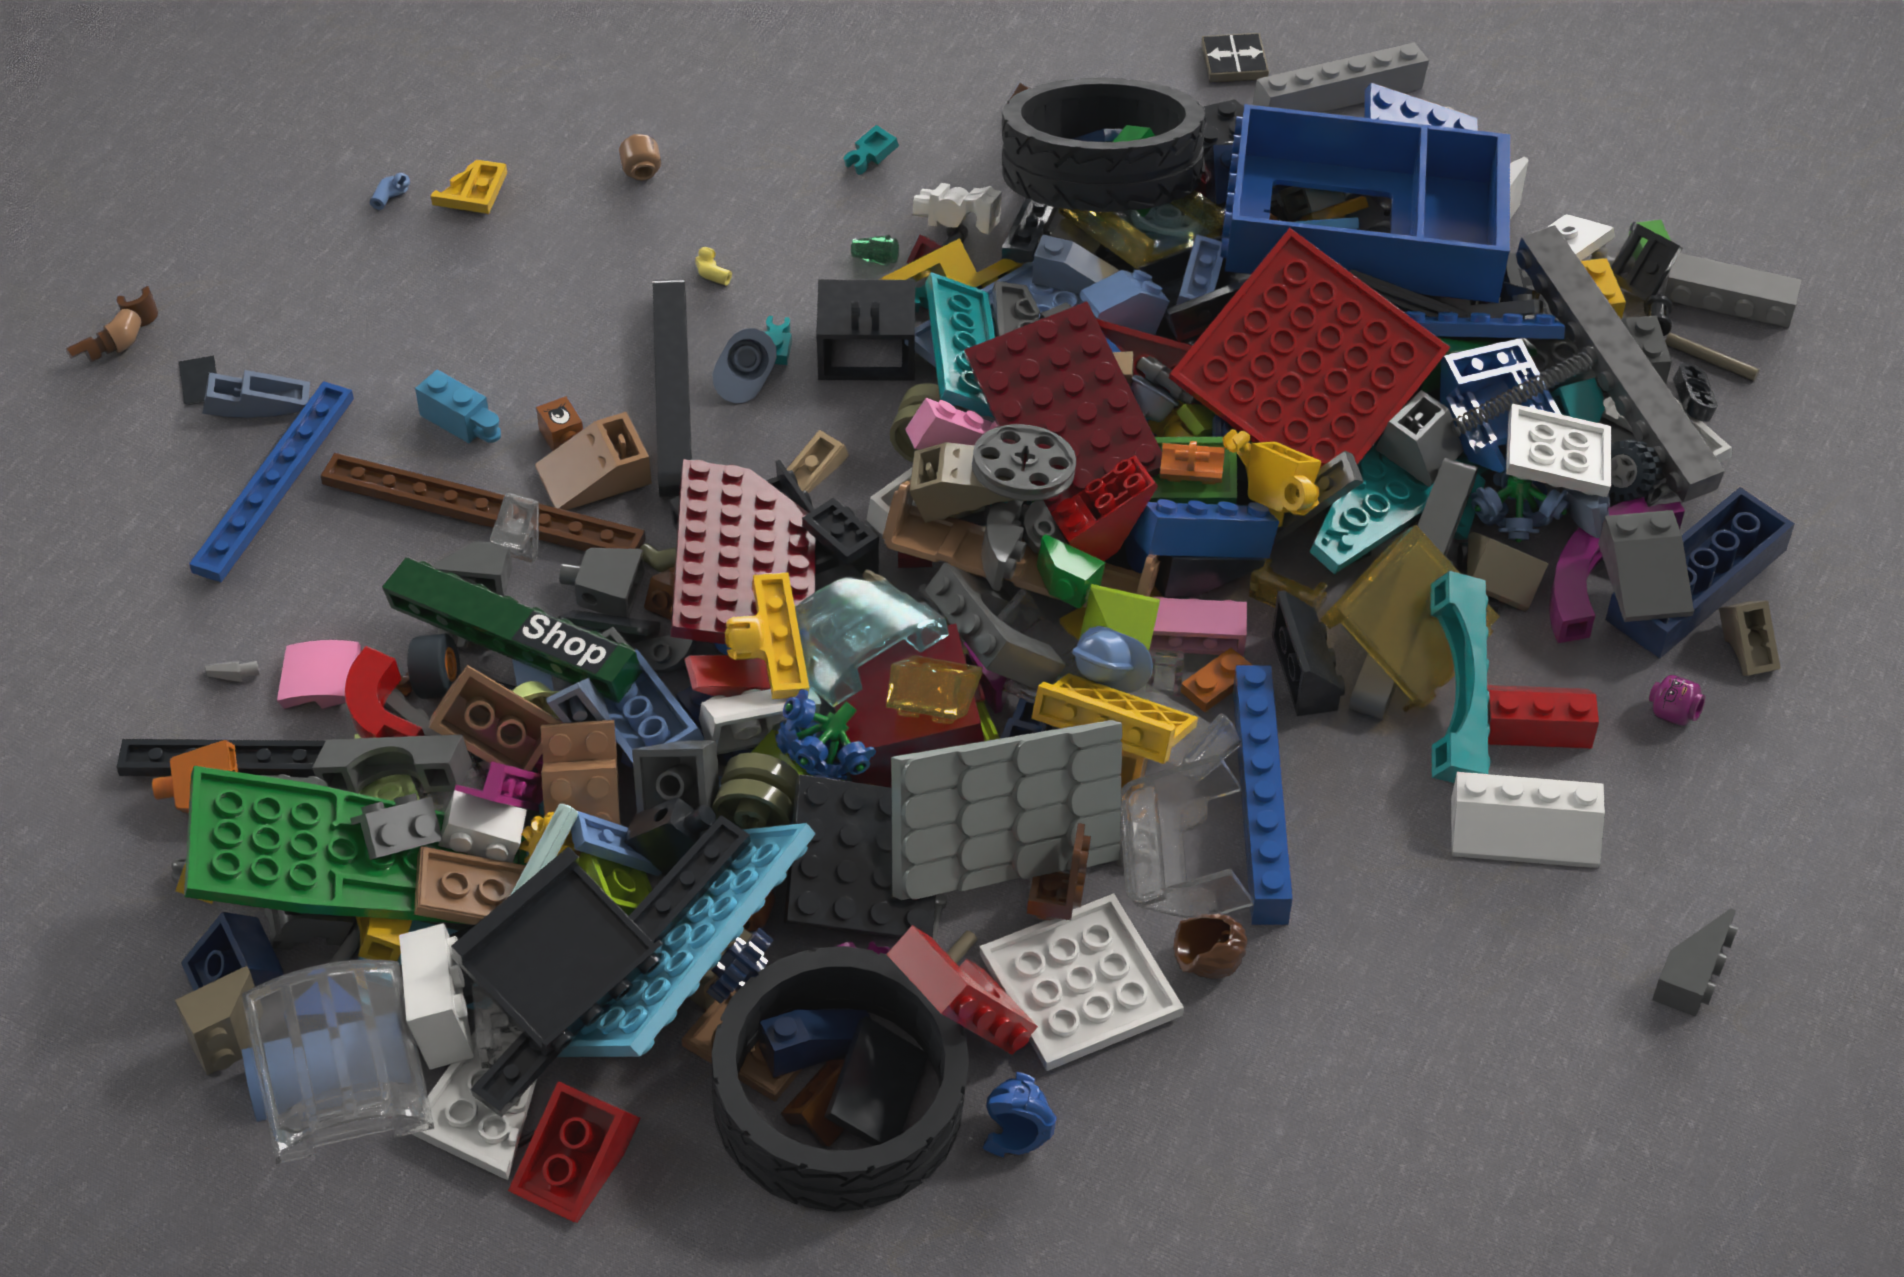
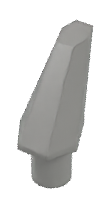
M239 661L204 665L208 677L243 682L242 678L260 675L257 661L239 664Z

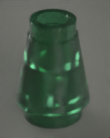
M890 235L853 239L851 255L854 258L888 266L890 263H896L898 260L899 242L896 238H891Z

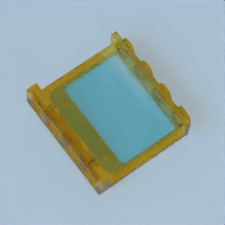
M1196 190L1179 200H1173L1171 203L1153 207L1145 217H1141L1136 210L1132 209L1118 212H1092L1059 208L1058 211L1059 214L1138 270V267L1192 247L1197 234L1211 239L1221 236L1223 234L1225 210Z

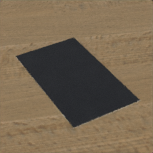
M214 355L179 361L185 405L204 401L209 372L217 374Z

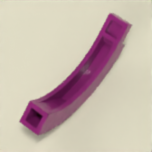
M1644 497L1625 501L1608 508L1609 516L1673 510L1679 529L1685 513L1680 501L1648 507ZM1581 528L1575 531L1562 550L1551 587L1549 615L1557 643L1590 638L1596 616L1588 596L1587 578L1595 566L1603 559L1598 544L1600 538L1593 537Z

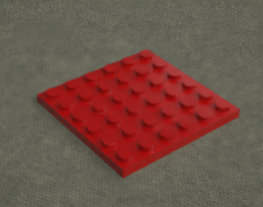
M1289 228L1171 371L1168 378L1236 430L1247 432L1250 435V440L1254 443L1278 442L1320 460V468L1343 451H1347L1353 454L1358 465L1383 434L1388 422L1407 404L1449 351L1450 346L1293 229Z

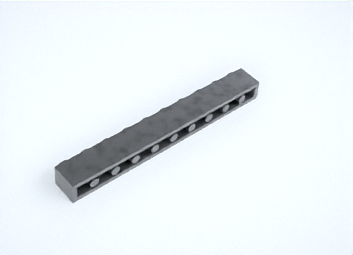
M1556 225L1522 236L1516 252V261L1519 267L1526 271L1532 280L1535 291L1543 296L1548 304L1550 313L1565 326L1567 338L1575 343L1580 352H1584L1592 360L1591 369L1598 377L1600 387L1607 391L1615 402L1617 412L1625 417L1632 428L1634 437L1638 441L1648 443L1646 447L1654 448L1656 452L1652 456H1659L1661 461L1655 463V466L1662 468V473L1670 490L1678 495L1682 503L1717 490L1725 472L1724 468ZM1581 355L1584 361L1586 360L1589 364L1587 358L1584 355Z

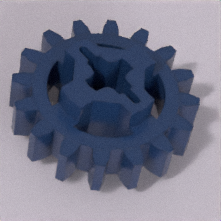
M760 928L746 942L738 937L722 955L718 964L711 970L717 977L706 993L721 1004L734 990L737 992L751 977H757V972L766 967L768 960L763 955L773 942V939Z

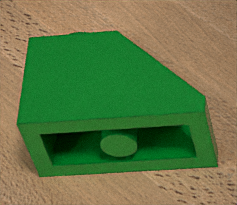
M1045 534L1041 540L1036 566L1049 595L1080 609L1088 601L1091 584L1101 585L1106 562Z

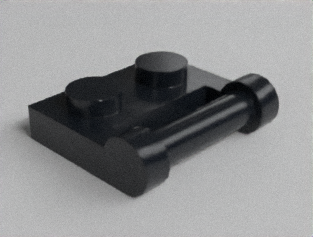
M1633 222L1629 228L1631 233L1613 262L1611 269L1620 288L1645 301L1648 297L1656 295L1683 248ZM1641 239L1648 240L1626 279L1621 277L1620 275Z

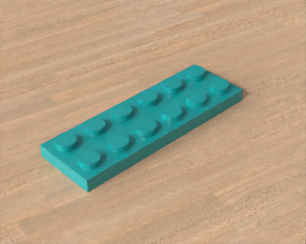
M931 272L925 283L940 400L946 401L952 406H961L975 411L981 416L993 417L964 354L965 349L995 338L989 294L986 291Z

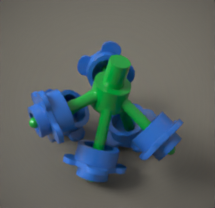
M801 689L797 696L787 699L783 707V716L787 718L786 723L784 721L780 722L781 728L778 729V734L775 735L777 747L784 755L789 753L790 758L793 761L796 760L797 764L806 769V772L810 775H818L835 780H846L847 775L845 773L847 772L857 775L868 769L870 766L869 760L876 754V750L874 747L866 748L860 741L851 743L846 735L849 729L846 723L857 711L852 705L846 701L835 715L829 712L827 716L815 713V702L808 699V691L805 689Z

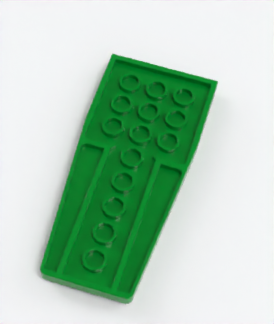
M200 766L193 767L190 782L184 897L297 913L460 923L414 915L417 855L421 846L370 859L361 823L351 824V817L362 815L361 807L383 802L384 808L396 806L394 801L307 782ZM435 810L441 831L445 812ZM522 836V839H521V843H522L524 840H526L523 836ZM439 841L422 846L455 853H461L449 848L438 846ZM518 848L512 863L527 865V863H524L527 851Z

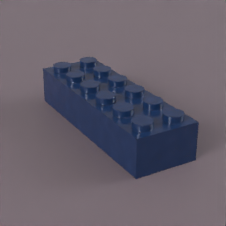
M1739 487L1682 535L1694 608L1693 616L1624 622L1615 592H1613L1605 620L1660 659L1787 550L1795 523Z

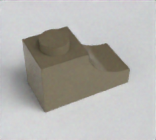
M1768 600L1749 601L1720 607L1719 613L1724 639L1734 649L1741 666L1742 675L1749 676L1781 669Z

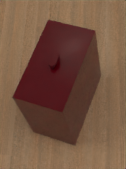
M956 623L824 654L836 712L846 701L857 710L846 723L849 727L846 732L851 743L860 741L866 748L874 747L876 750V754L869 760L870 766L867 770L857 775L850 774L852 782L892 788L891 757L984 742L976 702H984L985 696L981 682L971 685Z

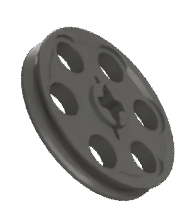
M1025 424L1003 425L987 431L975 443L972 458L974 475L988 490L1005 498L1019 501L1050 499L1066 491L1074 480L1076 468L1075 452L1065 439L1050 430ZM1011 439L1016 441L1017 443L1008 444L1003 442L1002 440ZM1038 444H1046V445L1050 446L1051 448H1049V449H1042V448H1039V447L1036 446V445H1038ZM1027 454L1025 470L1021 471L1023 455ZM992 455L997 457L998 459L989 460L985 459L982 456ZM1061 465L1066 469L1058 470L1052 468L1051 466ZM1007 476L1012 480L1002 481L996 477ZM1032 481H1042V482H1044L1046 485H1044V486H1037V485L1032 484L1031 482H1032Z

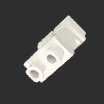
M941 183L935 190L922 189L920 195L914 197L913 216L928 217L929 226H938L940 223L946 227L954 228L958 227L970 212H974L977 216L975 226L980 232L989 235L1000 222L1002 191H997L988 186L985 188H973L969 193L964 188L954 187L950 189V184Z

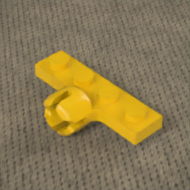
M789 573L753 575L752 585L757 615L732 617L727 620L725 642L727 647L731 648L727 650L728 655L734 660L763 659L767 665L772 699L795 697L801 689L807 690L809 696V682Z

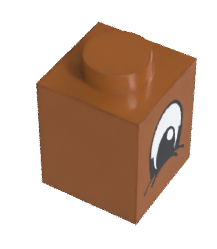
M567 396L536 407L539 430L552 451L583 430L582 420Z

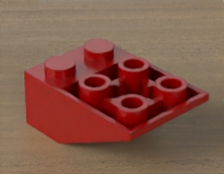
M1136 455L1129 459L1120 461L1112 471L1100 479H1095L1088 483L1084 490L1072 498H1067L1060 502L1056 510L1051 512V515L1072 547L1105 561L1119 551L1158 486Z

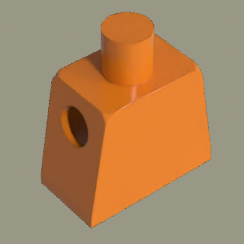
M223 740L172 757L170 759L171 776L153 778L152 780L155 799L160 800L174 797L176 809L189 813L190 782L193 767L200 766L238 772L235 745L227 740Z

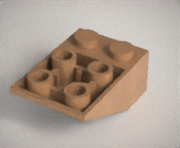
M627 412L594 421L535 464V468L554 508L562 510L572 509L652 484L649 455Z

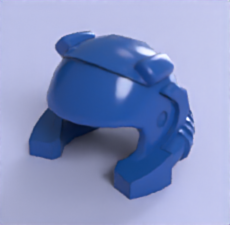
M1016 1072L1015 1078L1007 1079L999 1084L987 1097L986 1108L988 1114L999 1124L1003 1132L1002 1134L994 1132L988 1134L983 1144V1149L1000 1157H1004L1005 1153L1025 1154L1039 1148L1054 1135L1057 1117L1049 1107L1044 1093L1034 1084L1035 1079L1033 1077Z

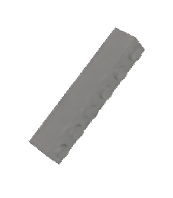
M1414 42L1259 78L1256 82L1252 105L1321 113L1365 102V88L1370 83L1401 93L1422 89L1429 60Z

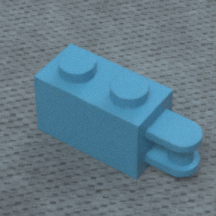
M438 369L415 388L419 414L423 418L467 443H470L476 437L489 443L496 442L501 438V430L498 427L499 417L488 410L487 397Z

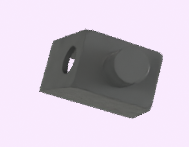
M589 548L585 552L581 566L562 564L559 582L560 584L575 586L576 601L580 607L602 614L629 618L645 573L643 550Z

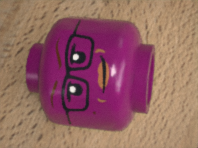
M1668 675L1661 683L1655 682L1649 694V701L1653 702L1655 716L1681 726L1687 725L1691 720H1698L1703 711L1706 698L1702 694L1698 683L1676 675Z

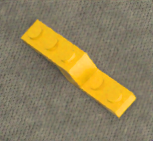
M959 238L878 280H907L913 277L915 282L933 272L975 288L981 285L983 289L997 281L999 275L1005 272L1009 274L1023 266V263L1002 259L976 272Z

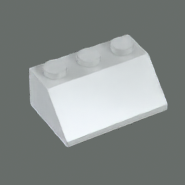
M809 686L808 699L815 702V713L819 714L820 698ZM750 689L741 695L732 697L714 696L701 703L699 721L704 739L716 740L717 755L754 748L772 729H780V722L784 721L786 723L787 718L783 716V707L788 698L772 699L771 689L763 691Z

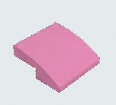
M319 640L286 646L277 696L278 703L284 709L316 701L322 709L346 703V678L352 663L361 652V645L354 641Z

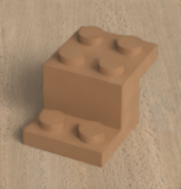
M614 720L541 725L543 754L541 776L544 814L555 812L559 804L571 806L576 811L620 825V790Z

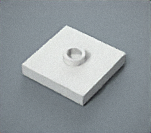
M1567 214L1550 225H1556L1580 261L1615 238L1614 227Z

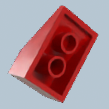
M558 1081L508 1191L572 1222L578 1223L624 1156L641 1118Z

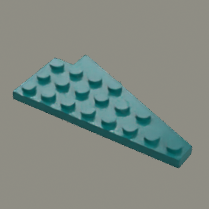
M1380 438L1357 465L1363 483L1331 505L1310 549V553L1333 574H1336L1419 520L1433 485L1428 487L1375 450ZM1465 452L1456 460L1478 467L1477 473L1481 477H1485L1493 472L1491 469L1470 462Z

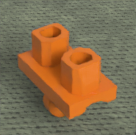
M1190 441L1189 445L1163 443L1160 478L1173 482L1188 480L1201 481L1202 484L1213 485L1215 483H1222L1225 448L1197 446V441Z

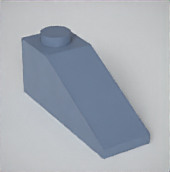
M1042 235L1034 255L1032 283L1080 294L1081 290L1119 272V270L1073 241Z

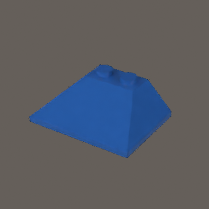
M1521 338L1445 355L1441 360L1440 403L1450 410L1452 419L1457 418L1458 415H1463L1464 412L1468 413L1469 409H1474L1475 406L1479 407L1481 403L1485 404V401L1496 398L1502 392H1507L1513 386H1518L1519 383L1523 384L1525 380L1528 381L1529 378H1534L1535 375L1540 373ZM1543 389V394L1538 393V396H1533L1532 400L1527 398L1526 403H1521V406L1562 415L1549 390L1545 391ZM1505 410V413H1500L1499 417L1494 416V419H1489L1488 423L1483 421L1482 426L1477 424L1476 429L1472 427L1471 431L1466 430V434L1461 433L1459 438L1470 462L1499 473L1506 472L1509 411Z

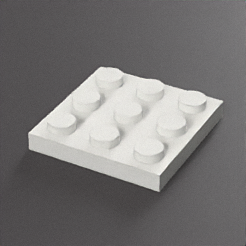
M1512 404L1508 414L1506 474L1523 480L1529 479L1547 483L1553 487H1564L1581 491L1587 495L1607 497L1611 487V426Z

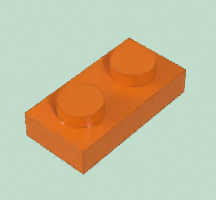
M1230 647L1183 681L1180 692L1202 711L1206 712L1233 692L1236 665L1252 664Z

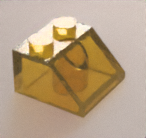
M916 655L893 663L891 665L886 707L898 709V715L919 717L921 713L932 715V721L952 724L954 720L967 715L982 676L983 667Z

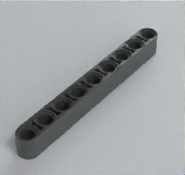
M1444 458L1356 681L1349 703V710L1381 720L1385 718L1430 601L1431 584L1440 575L1473 489L1478 467Z

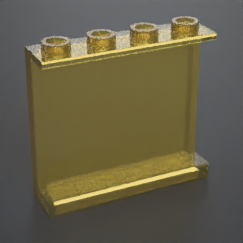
M1417 525L1399 535L1320 619L1329 629L1341 623L1410 698L1402 708L1404 712L1416 706H1419L1421 709L1426 707L1437 696L1434 690L1438 686H1444L1455 676L1453 658L1447 637L1438 618L1431 616V584L1448 571L1460 572ZM1489 604L1486 608L1488 638L1494 632L1491 626L1500 617Z

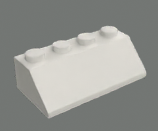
M1457 772L1451 797L1452 856L1599 868L1605 815L1604 785L1602 783Z

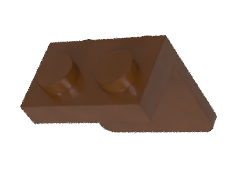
M1078 823L1070 874L1053 872L1033 877L1026 914L1035 915L1042 920H1054L1056 918L1071 920L1073 907L1081 908L1091 836L1084 835L1085 824Z

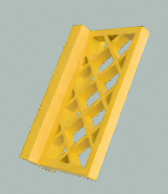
M1068 673L1053 685L1046 682L1038 685L1031 719L1060 729L1109 720L1122 723V750L1165 764L1169 760L1171 748L1197 727L1199 717Z

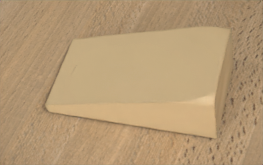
M819 430L789 465L787 470L794 472L800 489L802 491L806 490L809 493L836 470L849 454L844 444Z

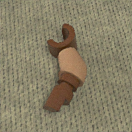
M149 286L141 289L142 296L130 302H126L124 296H118L117 303L120 311L113 320L103 326L104 330L96 333L97 338L93 339L90 336L65 348L69 357L72 359L85 352L89 361L93 362L101 358V353L103 352L106 354L114 351L120 353L129 348L135 342L139 328L150 324L158 316V309Z

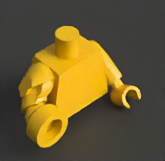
M1232 429L1222 438L1226 449L1233 453L1237 452L1245 465L1248 477L1247 495L1249 499L1267 506L1268 511L1279 520L1278 527L1282 526L1284 513L1290 512L1293 515L1305 516L1319 504V488L1314 483L1321 466L1320 460L1278 442L1250 444L1248 443L1250 435L1245 431H1240L1237 434V431Z

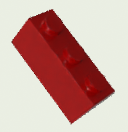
M1487 685L1490 696L1487 705L1488 723L1490 725L1488 745L1593 748L1599 725L1596 694L1589 689Z

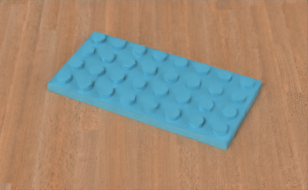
M807 823L742 829L750 834V844L661 941L663 943L662 956L660 957L662 961L659 966L649 975L644 976L641 973L631 982L633 984L632 989L619 1001L614 999L609 1001L602 1008L604 1013L591 1026L587 1027L585 1025L573 1041L557 1057H640L647 1053L654 1045V1038L660 1030L675 1019L677 1015L676 1010L683 1001L697 991L701 978L721 960V953L730 942L742 934L744 930L743 925L750 916L764 906L765 897L786 878L788 868L794 861L805 854L808 848L807 844L815 835Z

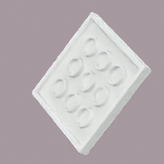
M1115 894L1083 905L1081 908L1073 909L1071 920L1058 918L1045 920L980 946V956L994 981L1038 1026L1031 1034L1029 1042L1046 1071L1183 1016V1005Z

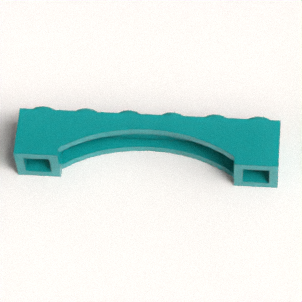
M1448 571L1431 584V616L1438 618L1447 637L1453 658L1456 682L1454 710L1448 730L1443 738L1432 744V778L1455 783L1457 772L1488 774L1490 768V757L1488 756L1490 725L1488 723L1487 705L1490 696L1487 690V672L1489 669L1487 639L1489 631L1486 626V608L1488 605L1486 580L1453 571Z

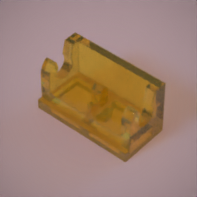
M1264 558V567L1254 570L1251 574L1249 597L1274 608L1276 606L1277 591L1290 593L1314 607L1316 613L1327 599L1328 593L1325 592L1328 584L1320 582L1315 590L1292 579L1286 578L1273 572V568L1269 567L1273 561L1270 558Z

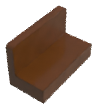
M845 1059L828 1060L781 1112V1115L789 1125H806L822 1146H831L845 1130L824 1117Z

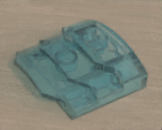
M844 578L823 587L795 606L809 687L832 707H835L863 689L857 668L904 639L921 653L949 635L944 617L925 602L918 603L907 593L900 592L888 581L869 582Z

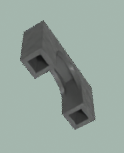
M945 562L926 587L925 591L951 624L956 623L959 635L987 670L1037 689L1038 685L1042 682L1052 684L1066 666L1050 645L1026 636L1005 624L1018 605L1003 587H1001L1000 591L994 590L988 580Z

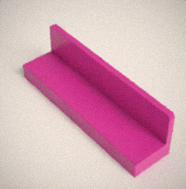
M492 761L483 791L461 785H455L454 789L490 801L539 811L538 805L543 801L541 774Z

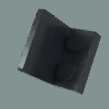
M833 497L802 517V527L847 566L851 564L862 575L866 570L879 575V536L873 527L866 526L860 521L849 507L843 506Z

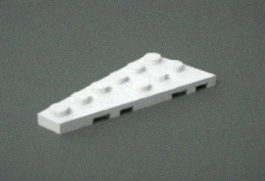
M494 1004L471 1036L475 1057L452 1063L408 1122L407 1129L409 1134L508 1180L537 1079L503 1117H500L472 1096L470 1089L522 1033L496 1004Z

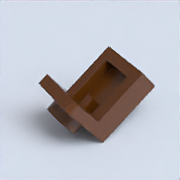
M671 567L651 577L644 604L646 610L669 620L672 618L670 611L673 602L675 567Z

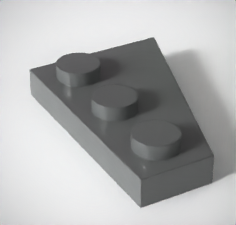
M995 281L992 292L996 337L1040 320V310L1026 285Z

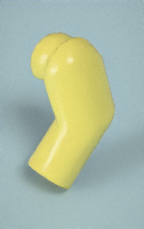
M708 247L700 248L699 256L695 259L700 276L727 286L730 283L732 272L716 265L714 260L716 253L713 249Z

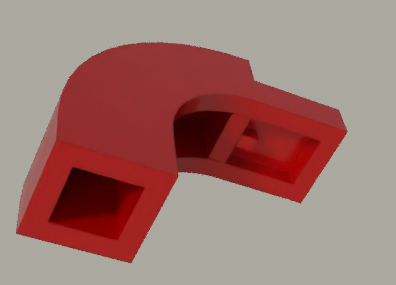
M368 646L363 648L352 663L345 683V699L360 738L425 736L422 727L393 715L384 709L387 698L402 678L395 658Z

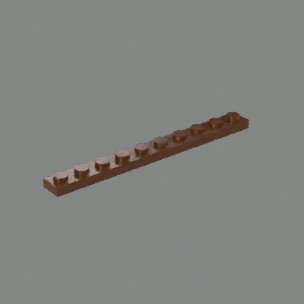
M339 453L333 454L321 474L322 485L582 551H586L589 548L639 549L646 540L645 530Z

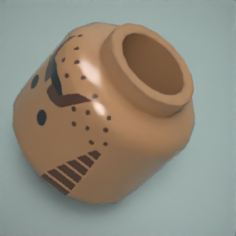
M633 134L621 143L619 155L622 169L627 176L642 181L650 179L658 172L661 167V157L658 144L654 138L643 134Z

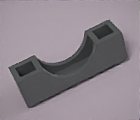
M462 734L326 740L312 768L315 776L324 780L328 787L353 793H359L372 782L391 775L414 776L421 781L425 792L454 791L455 785L462 786L472 761Z

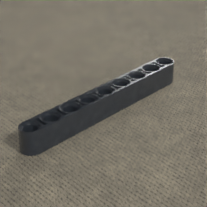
M685 279L653 280L659 497L680 496L683 459L692 460Z

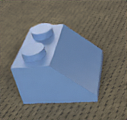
M1121 270L1081 290L1079 295L1084 302H1088L1097 319L1152 335L1156 334L1169 303V300L1161 292L1162 288L1152 282V276L1140 270H1134L1133 273Z

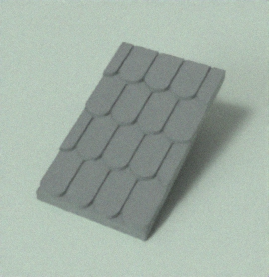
M1109 720L891 757L893 897L900 900L909 898L920 899L954 890H970L1017 878L1028 879L1066 869L1070 871L1078 823L1085 824L1084 835L1091 836L1087 867L1119 860L1122 723Z

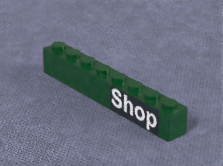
M405 557L382 586L392 609L571 684H576L589 678L603 697L620 703L642 673L637 653L628 644L615 643L596 631L589 632L576 627L575 624L567 619L559 620L547 615L540 608H530L520 604L511 596L505 595L503 597L491 592L481 584L474 585L462 580L454 573H444L437 570L425 561L418 562Z

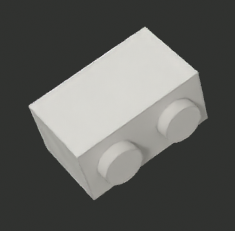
M454 790L444 815L441 830L443 840L439 841L438 846L449 848L456 852L512 863L521 844L526 809Z

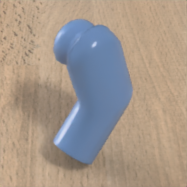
M397 173L395 176L382 179L370 199V205L377 210L383 209L389 198L402 195L408 190L410 178L404 173Z

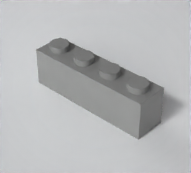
M1680 253L1670 270L1664 296L1675 303L1789 328L1796 307L1801 280Z

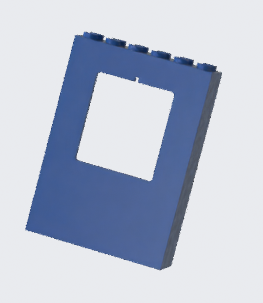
M1244 104L1243 117L1236 116L1220 252V257L1226 258L1225 271L1252 274L1287 230L1291 228L1348 271L1356 270L1418 294L1499 303L1510 252V134ZM1285 185L1391 198L1390 233L1269 220L1272 186Z

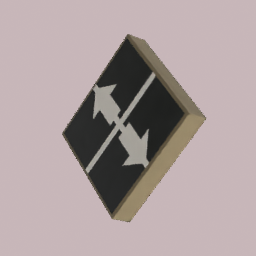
M1260 33L1202 36L1201 46L1209 82L1257 80L1268 76L1269 70Z

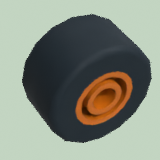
M444 633L418 636L411 640L407 653V667L412 689L421 699L444 697L448 689L461 674L459 654L453 638Z

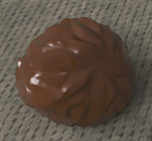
M1201 914L1197 917L1180 921L1178 929L1175 931L1174 957L1177 959V963L1183 972L1194 973L1199 977L1209 979H1221L1231 976L1241 965L1242 958L1246 955L1245 949L1247 948L1248 941L1243 925L1236 922L1231 916Z

